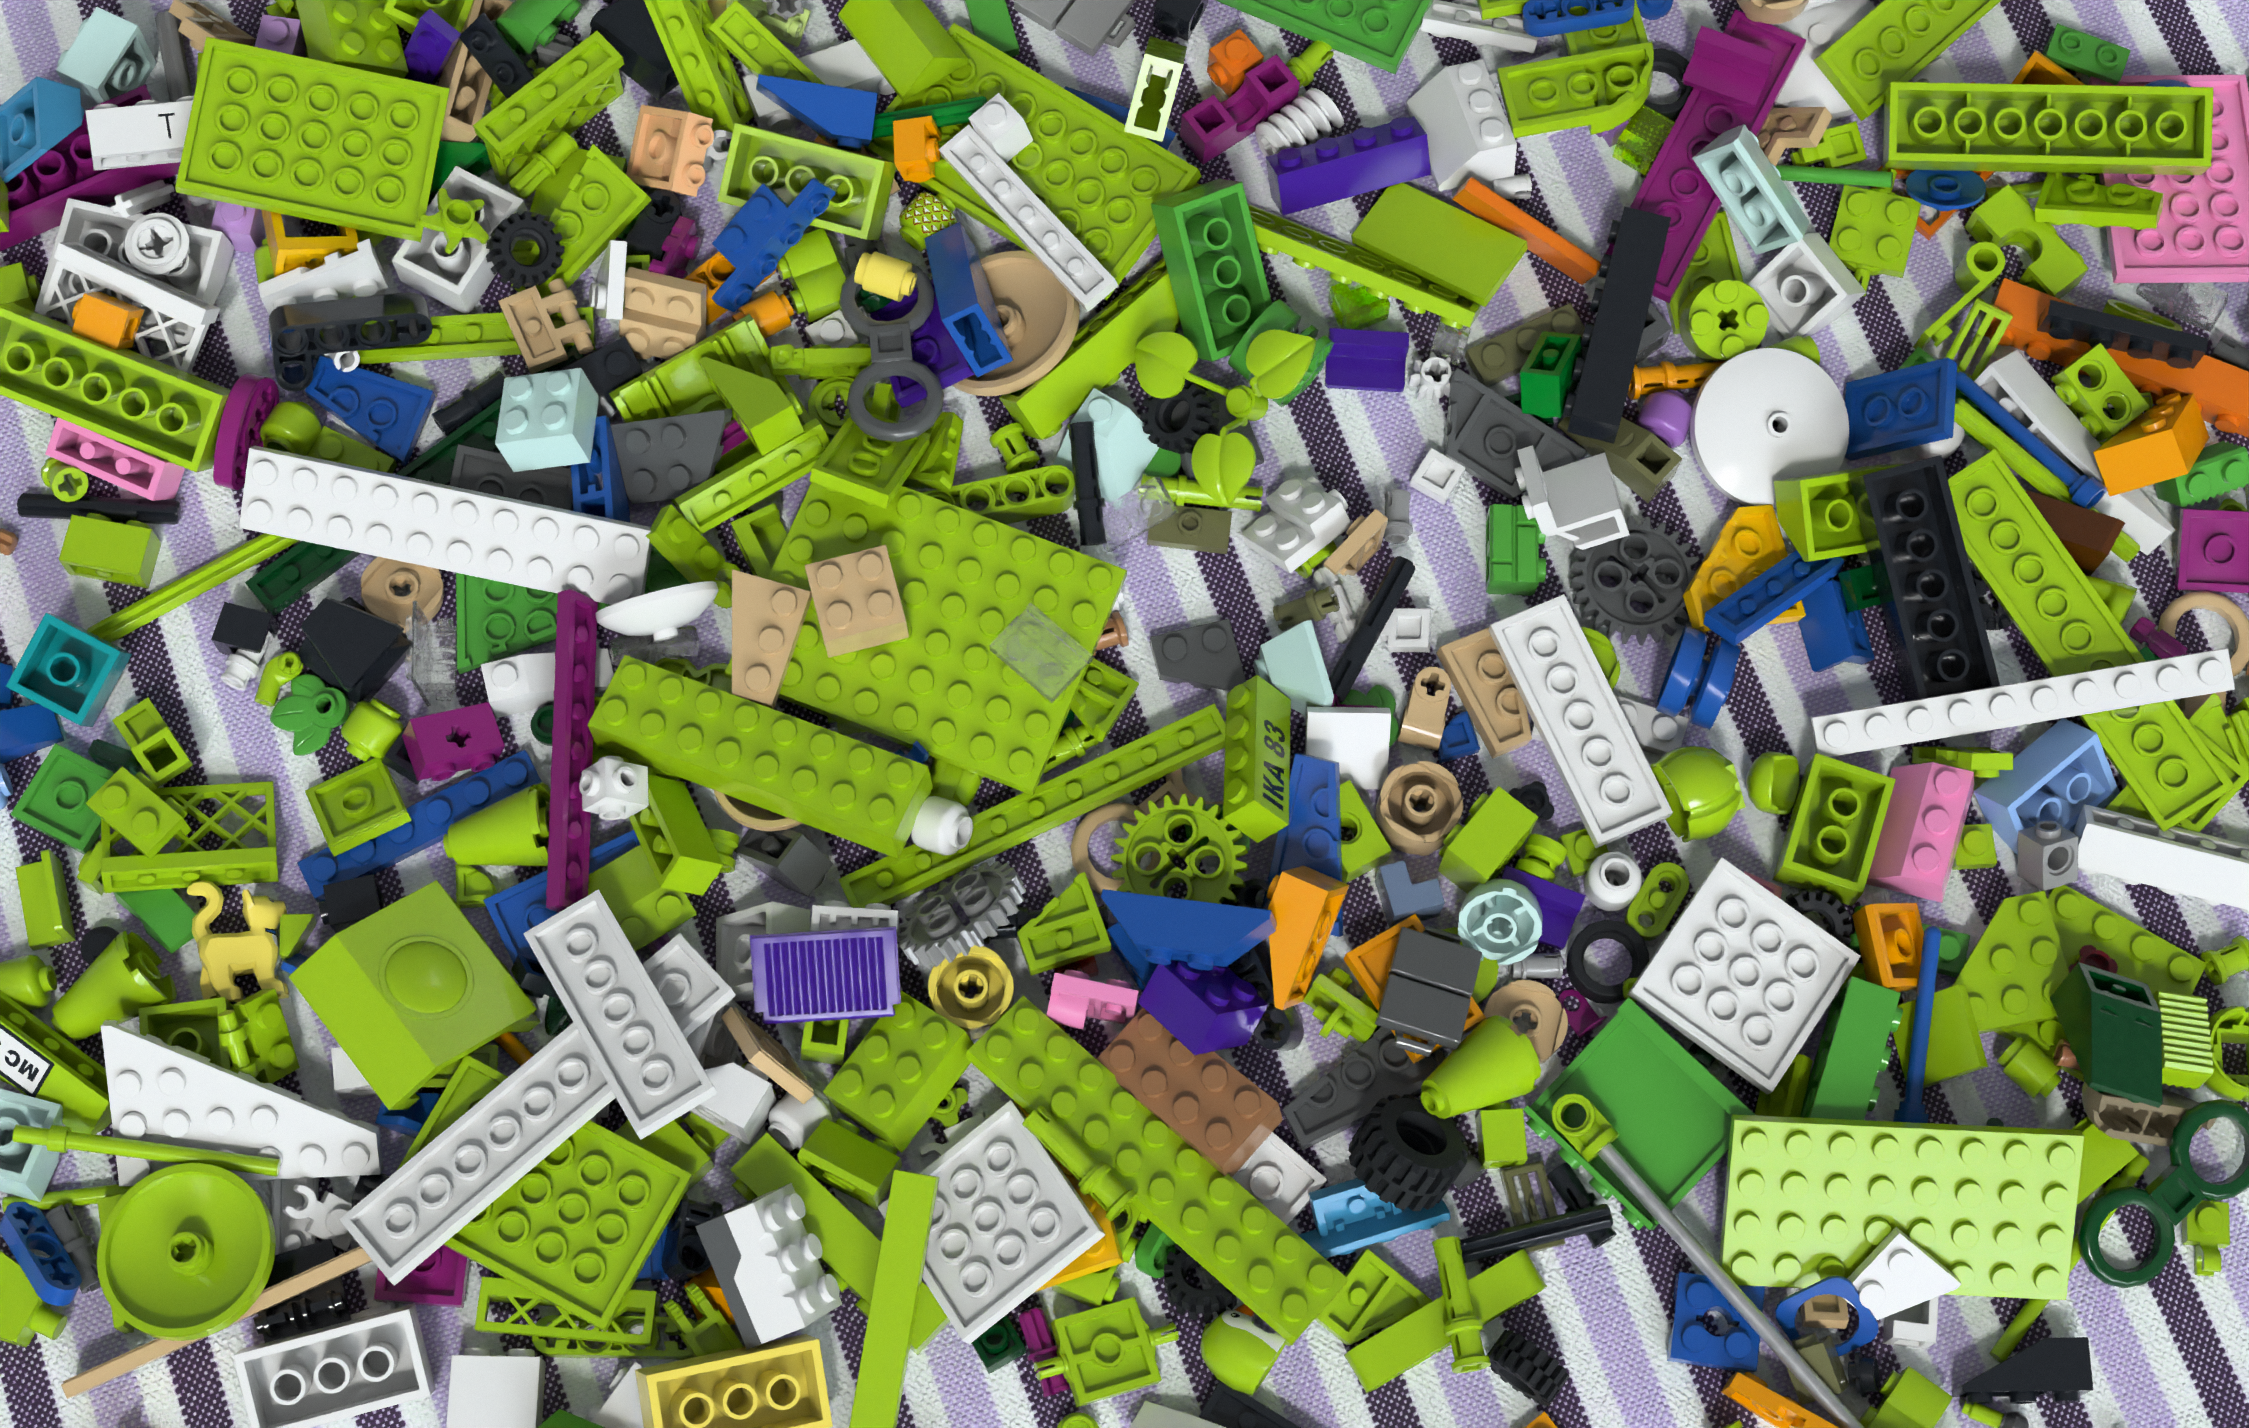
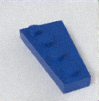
M1296 753L1289 783V825L1278 831L1268 881L1272 882L1275 875H1281L1282 871L1306 866L1342 882L1339 762ZM1265 890V895H1264V899H1263L1262 908L1266 905L1267 900H1268L1266 890ZM1343 903L1330 935L1343 936Z
M632 830L591 849L589 855V874L639 845L640 842L635 831ZM548 870L483 900L513 964L517 955L538 961L523 933L558 913L546 908Z

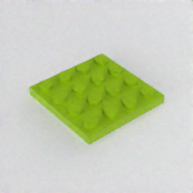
M2066 885L2050 890L2047 899L2067 967L2076 963L2080 957L2079 950L2083 946L2092 945L2116 961L2118 965L2116 974L2148 984L2152 995L2157 990L2192 995L2207 963ZM2058 1018L1994 1031L2011 1042H2014L2018 1037H2021L2026 1043L2031 1040L2053 1060H2055L2054 1053L2059 1040L2065 1039L2068 1041ZM2061 1066V1070L2084 1082L2082 1071Z

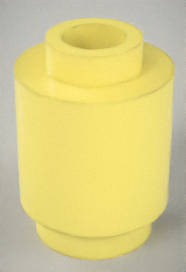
M876 251L873 254L864 252L861 255L854 276V282L862 285L863 290L898 302L903 299L904 295L911 296L917 280V274L912 272V263Z

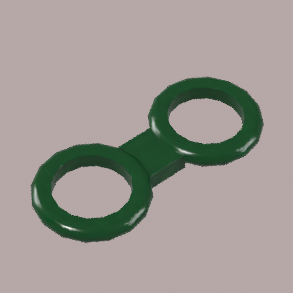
M2217 1099L2200 1102L2183 1114L2173 1129L2169 1145L2171 1164L2145 1189L2133 1186L2110 1189L2094 1199L2083 1215L2078 1233L2080 1255L2093 1275L2105 1284L2120 1288L2144 1285L2158 1276L2170 1260L2175 1242L2174 1225L2176 1226L2203 1199L2218 1201L2234 1198L2249 1188V1112L2240 1104ZM2225 1117L2235 1123L2244 1137L2245 1152L2242 1164L2232 1176L2224 1181L2209 1183L2195 1173L2190 1163L2189 1147L2192 1136L2200 1125L2213 1118ZM2138 1205L2149 1214L2154 1224L2155 1240L2152 1251L2145 1261L2134 1268L2115 1269L2105 1261L2099 1249L2098 1236L2101 1224L2108 1214L2119 1206Z

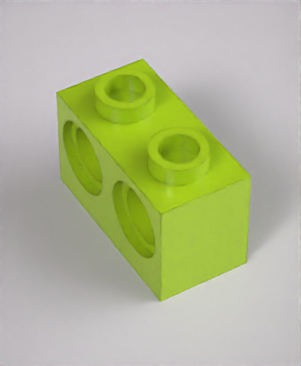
M2101 343L2085 351L2051 378L2056 385L2055 391L2058 397L2065 404L2072 405L2081 417L2079 419L2080 423L2099 442L2114 435L2150 407ZM2079 370L2089 374L2091 378L2090 388L2080 383L2078 379ZM2104 401L2112 404L2115 408L2116 416L2114 420L2109 419L2104 414Z

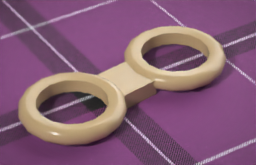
M2209 591L2190 592L2173 600L2160 616L2157 631L2159 632L2163 629L2176 639L2177 621L2184 613L2193 609H2207L2217 612L2227 620L2233 629L2235 647L2233 655L2230 657L2233 677L2238 675L2249 662V620L2242 609L2226 596ZM2226 691L2215 693L2222 702L2221 707L2225 716L2228 717L2226 715ZM2212 694L2180 699V710L2187 720Z
M1181 768L1165 775L1166 783L1138 806L1125 802L1104 804L1088 813L1076 827L1070 846L1072 864L1078 874L1086 873L1090 887L1095 892L1102 894L1103 889L1117 891L1125 881L1107 878L1095 870L1088 857L1087 847L1090 837L1099 827L1111 821L1123 820L1137 824L1138 821L1134 811L1138 810L1145 816L1150 814L1148 801L1150 800L1156 804L1158 809L1163 808L1165 795H1169L1174 805H1179L1182 794L1188 796L1190 806L1195 804L1198 798L1189 792L1184 784ZM1206 801V804H1223V801ZM1179 825L1178 827H1176L1173 833H1175L1183 825ZM1153 852L1151 862L1145 869L1146 871L1153 870L1159 865L1161 860L1159 853ZM1155 880L1151 883V888L1156 884L1158 880Z

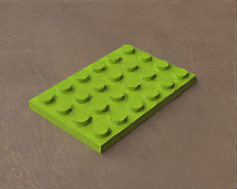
M206 36L175 191L177 193L421 242L424 227L419 224V219L421 215H426L450 88Z
M468 1055L464 1056L398 1169L501 1084L508 1076ZM589 1120L443 1245L606 1332L694 1177L689 1172Z

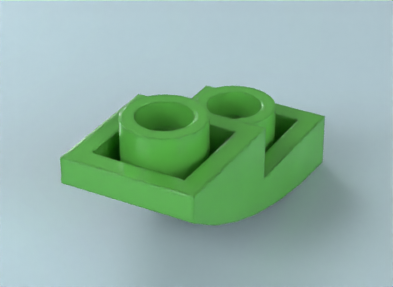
M173 889L113 892L117 902L143 923L146 933L171 954L194 938L192 934V919L196 914Z

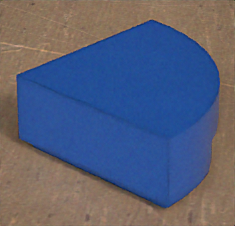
M1467 711L1455 716L1444 728L1437 752L1439 764L1479 752L1480 747Z

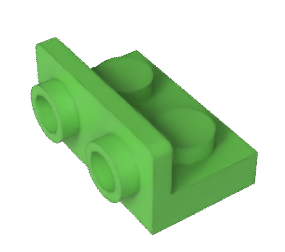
M2057 23L2042 54L2063 69H2070L2087 75L2089 78L2092 76L2117 85L2121 80L2131 50Z

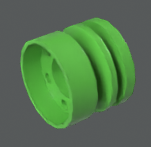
M1278 299L1273 302L1243 335L1233 350L1228 364L1250 381L1255 375L1246 366V354L1252 341L1259 334L1268 330H1284L1295 333L1301 316L1282 300ZM1311 325L1299 335L1315 339L1319 330ZM1325 335L1320 337L1316 341L1309 368L1300 383L1291 393L1285 397L1273 399V401L1280 407H1284L1298 394L1305 391L1322 370L1334 342Z

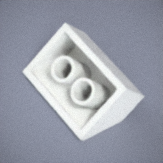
M1483 59L1445 67L1407 101L1406 107L1410 117L1414 116L1427 134L1430 168L1438 191L1458 188L1470 177L1482 183L1514 176L1517 143Z

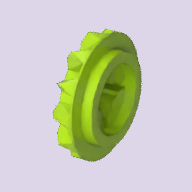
M845 376L828 378L820 382L810 394L808 400L809 416L812 420L817 418L828 437L836 435L850 416L849 409H846L844 420H840V417H837L836 411H829V409L835 408L836 395H840L844 405L847 406L849 387L854 381L853 378ZM867 392L865 395V408L867 407V402L871 397L869 392Z

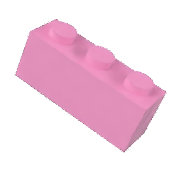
M57 418L45 455L77 467L82 471L152 501L175 499L185 470L184 467L61 418Z

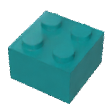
M45 613L6 687L80 726L93 727L132 654L58 615Z

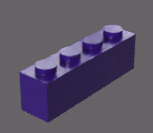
M1414 116L1409 118L1399 117L1393 119L1390 123L1372 128H1359L1353 133L1336 138H1322L1314 144L1299 148H1286L1277 154L1266 157L1271 198L1283 216L1431 175L1427 134Z

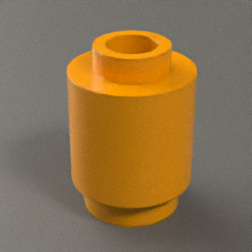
M771 290L739 307V312L732 315V320L734 323L750 314L765 340L791 326L789 317L794 315V311L784 294L777 296Z

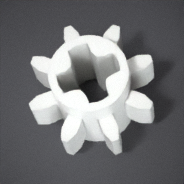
M1431 352L1429 359L1424 363L1420 360H1415L1413 370L1417 374L1410 376L1409 386L1417 387L1419 392L1417 400L1420 401L1425 398L1433 400L1434 405H1438L1439 399L1444 395L1449 397L1451 375L1454 372L1451 371L1450 357L1444 360L1443 358L1436 357L1434 352Z

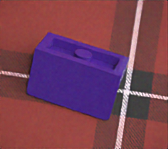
M1329 328L1328 338L1334 342V345L1326 358L1325 386L1327 388L1384 392L1404 391L1409 333Z
M1506 865L1500 879H1511L1526 886L1538 900L1543 915L1542 934L1538 942L1558 950H1563L1586 895Z

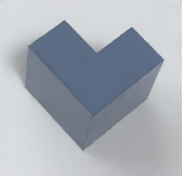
M1405 860L1379 867L1375 884L1389 929L1416 914L1420 921L1440 916L1445 901L1437 878L1412 885Z

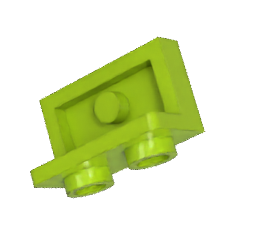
M123 766L86 802L87 806L150 860L178 831L184 836H187L192 831L184 820L188 813L180 804L171 797L163 801L154 793L158 788L148 777L140 771L133 776Z

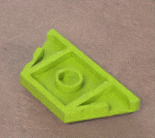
M2215 693L2206 700L2188 721L2235 787L2174 826L2198 833L2249 780V766L2245 757L2240 752L2233 728L2229 726L2221 707L2222 702ZM2128 785L2105 808L2106 810L2152 821Z

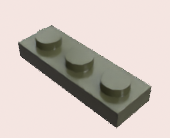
M1569 303L1466 350L1465 358L1477 380L1486 387H1490L1520 373L1542 331L1577 334L1582 337L1585 327L1572 304Z

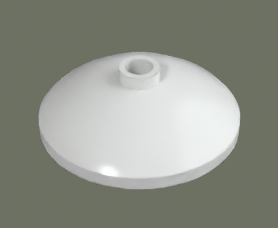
M714 581L675 586L615 603L599 610L595 615L597 623L606 629L627 636L653 635L655 642L664 641L679 636L677 628L697 619L714 601L719 590L717 583Z

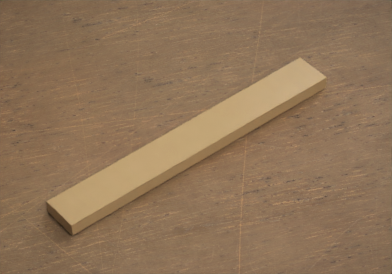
M359 1246L263 1290L250 1309L230 1326L373 1262V1260ZM206 1337L186 1341H171L157 1338L63 1381V1384H61L67 1399L79 1396Z

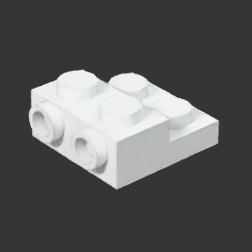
M1296 475L1292 479L1283 482L1275 492L1266 498L1271 511L1255 520L1252 526L1241 533V536L1247 547L1288 573H1291L1352 525L1345 511L1348 509V504L1336 489L1326 493L1322 484L1315 477L1310 476L1304 480Z

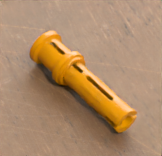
M1661 361L1657 366L1637 367L1635 364L1627 394L1631 400H1637L1640 395L1659 391L1663 392L1668 389L1676 391L1678 389L1698 388L1702 386L1707 377L1717 367L1726 361L1674 366L1669 361Z

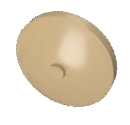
M1006 251L980 259L1013 361L978 378L974 373V375L952 385L960 391L977 396H998L1021 390L1050 372L1063 358L1072 344L1079 323V302L1038 258L1028 251Z

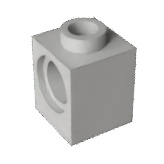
M2040 821L2033 827L2018 831V876L2041 891L2078 881V836L2055 821Z

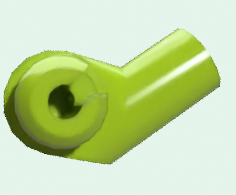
M287 651L266 663L255 695V702L269 707L275 706L280 687L297 677L303 669V663L297 653Z

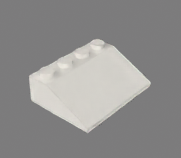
M68 198L35 312L38 313L57 264L58 260L53 257L59 243H79L136 269L126 256L124 247L125 237L132 224L145 215L136 214L123 218L120 212L114 214L111 207ZM182 223L190 235L189 248L191 253H188L183 260V267L175 268L170 271L168 276L160 274L153 275L152 277L214 305L225 283L235 247L221 231ZM154 232L155 243L149 250H154L162 258V253H164L163 246L169 244V242H164ZM67 270L62 284L68 298L86 292L79 275ZM91 281L93 288L100 286ZM110 289L101 291L118 299L116 292ZM58 296L55 301V304L60 302ZM127 297L130 304L136 303V301ZM76 302L71 303L72 309H74ZM145 305L139 307L144 309L139 325L141 332L159 325L152 308ZM63 307L52 311L50 314L52 317L68 320ZM164 314L166 321L174 319ZM182 322L169 327L176 344L186 346L190 343L195 328ZM161 330L145 336L165 341Z

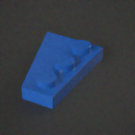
M324 356L319 357L313 371L312 382L305 389L310 399L404 467L407 466L436 398L432 390L359 367L350 372H342L341 368L338 370L335 367L332 359Z

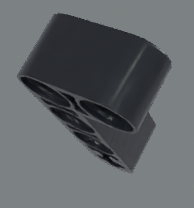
M407 292L288 304L277 307L271 312L268 320L276 380L287 391H301L308 387L313 379L311 355L414 345L424 342L430 337L433 328L426 300L417 293ZM368 321H377L376 323L371 325L365 324ZM328 325H336V327H334V328H330V329H325V328H324L325 326H328ZM287 329L295 330L290 333H283V331ZM290 364H299L296 367H286Z
M1254 878L1245 881V888L1234 887L1231 890L1238 900L1237 903L1224 900L1222 904L1257 908L1255 903L1257 893L1263 888L1267 892L1271 882ZM1270 899L1267 900L1266 905L1262 909H1268ZM1262 941L1249 950L1250 957L1247 964L1241 967L1237 959L1228 965V968L1240 979L1249 982L1255 988L1261 983H1264L1267 987L1268 995L1265 1001L1269 1005L1253 1032L1259 1044L1266 1049L1293 1050L1300 1045L1303 1039V1024L1294 1006L1284 1010L1274 1006L1271 957ZM1278 1024L1284 1025V1029L1279 1033L1281 1039L1275 1038L1274 1035L1279 1031Z

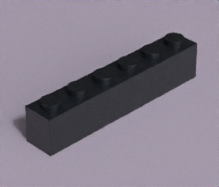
M1624 206L1621 221H1612L1607 243L1614 244L1612 255L1604 253L1598 277L1606 279L1604 288H1595L1590 307L1591 312L1597 313L1595 323L1586 322L1581 346L1588 347L1585 359L1577 358L1572 381L1579 382L1577 394L1568 393L1563 416L1570 417L1568 433L1613 444L1615 442L1671 217Z

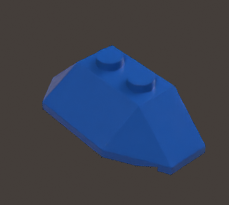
M1105 889L1102 890L1101 895L1108 910L1140 954L1145 956L1147 961L1159 965H1169L1171 960L1188 962V966L1199 970H1212L1213 966L1227 967L1273 934L1277 926L1271 910Z

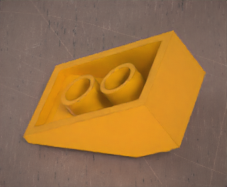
M1306 866L1282 871L1281 875H1275L1267 891V898L1271 900L1267 910L1272 911L1277 922L1276 931L1269 936L1274 1006L1281 1010L1303 1002L1307 995L1349 888L1348 884Z

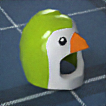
M1243 1304L1234 1310H1225L1213 1322L1205 1324L1200 1350L1206 1366L1217 1379L1233 1390L1253 1395L1270 1372L1285 1345L1291 1346V1344L1278 1333H1267L1253 1324L1255 1312Z

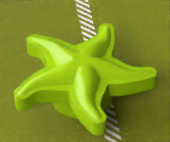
M440 188L437 194L439 212L432 216L421 215L419 224L423 227L443 232L447 240L445 247L447 254H451L457 248L462 237L475 238L482 244H486L489 235L474 220L475 212L482 210L484 201L482 199L468 202L459 199L452 200L448 196L447 190Z

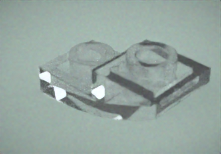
M2140 283L2136 289L2137 295L2160 310L2209 332L2212 331L2228 302L2227 292L2200 283Z
M694 625L677 628L679 636L659 642L654 641L653 635H622L610 641L609 645L612 664L619 666L624 655L655 665L656 653L670 659H683L686 656L697 657L699 638L696 627Z

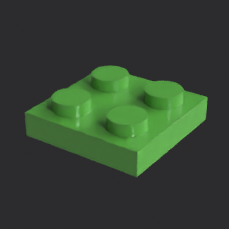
M55 743L11 812V815L14 819L85 855L87 851L91 850L101 834V818L87 806L86 802L115 773Z

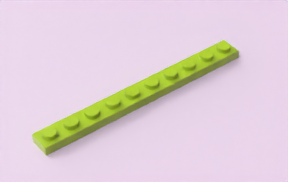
M1215 703L1037 786L1033 796L1024 792L970 817L973 822L971 838L964 848L959 849L952 855H941L912 844L903 849L899 859L887 856L838 879L851 908H865L867 904L872 903L889 906L1225 748L1226 723Z

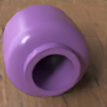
M1668 389L1663 392L1651 393L1644 400L1636 420V425L1652 432L1669 448H1676L1686 439L1690 428L1692 407L1685 400L1684 395L1678 391Z

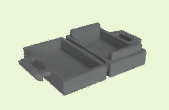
M1426 926L1423 933L1406 927L1401 928L1375 1021L1376 1025L1395 1030V1047L1429 1057L1436 1044L1454 1050L1458 1048L1482 958L1481 951L1460 945L1461 937L1459 935ZM1403 1034L1428 1041L1427 1045L1404 1038Z

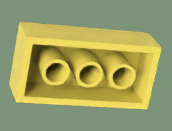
M807 1334L769 1341L748 1350L746 1347L635 1370L644 1428L833 1427L820 1341L818 1338Z

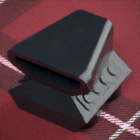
M326 597L301 625L306 638L298 655L301 662L311 669L315 675L320 676L334 688L342 691L349 700L357 704L360 701L369 702L408 658L412 643L401 635L404 631L401 626L366 612L365 607L352 597H348L341 602Z

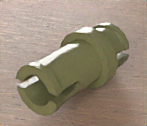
M1331 586L1320 591L1311 589L1306 591L1305 596L1274 606V618L1276 622L1281 620V623H1278L1280 630H1287V628L1312 619L1318 622L1324 620L1326 614L1339 611L1340 606L1337 595L1331 596L1335 593L1334 589Z

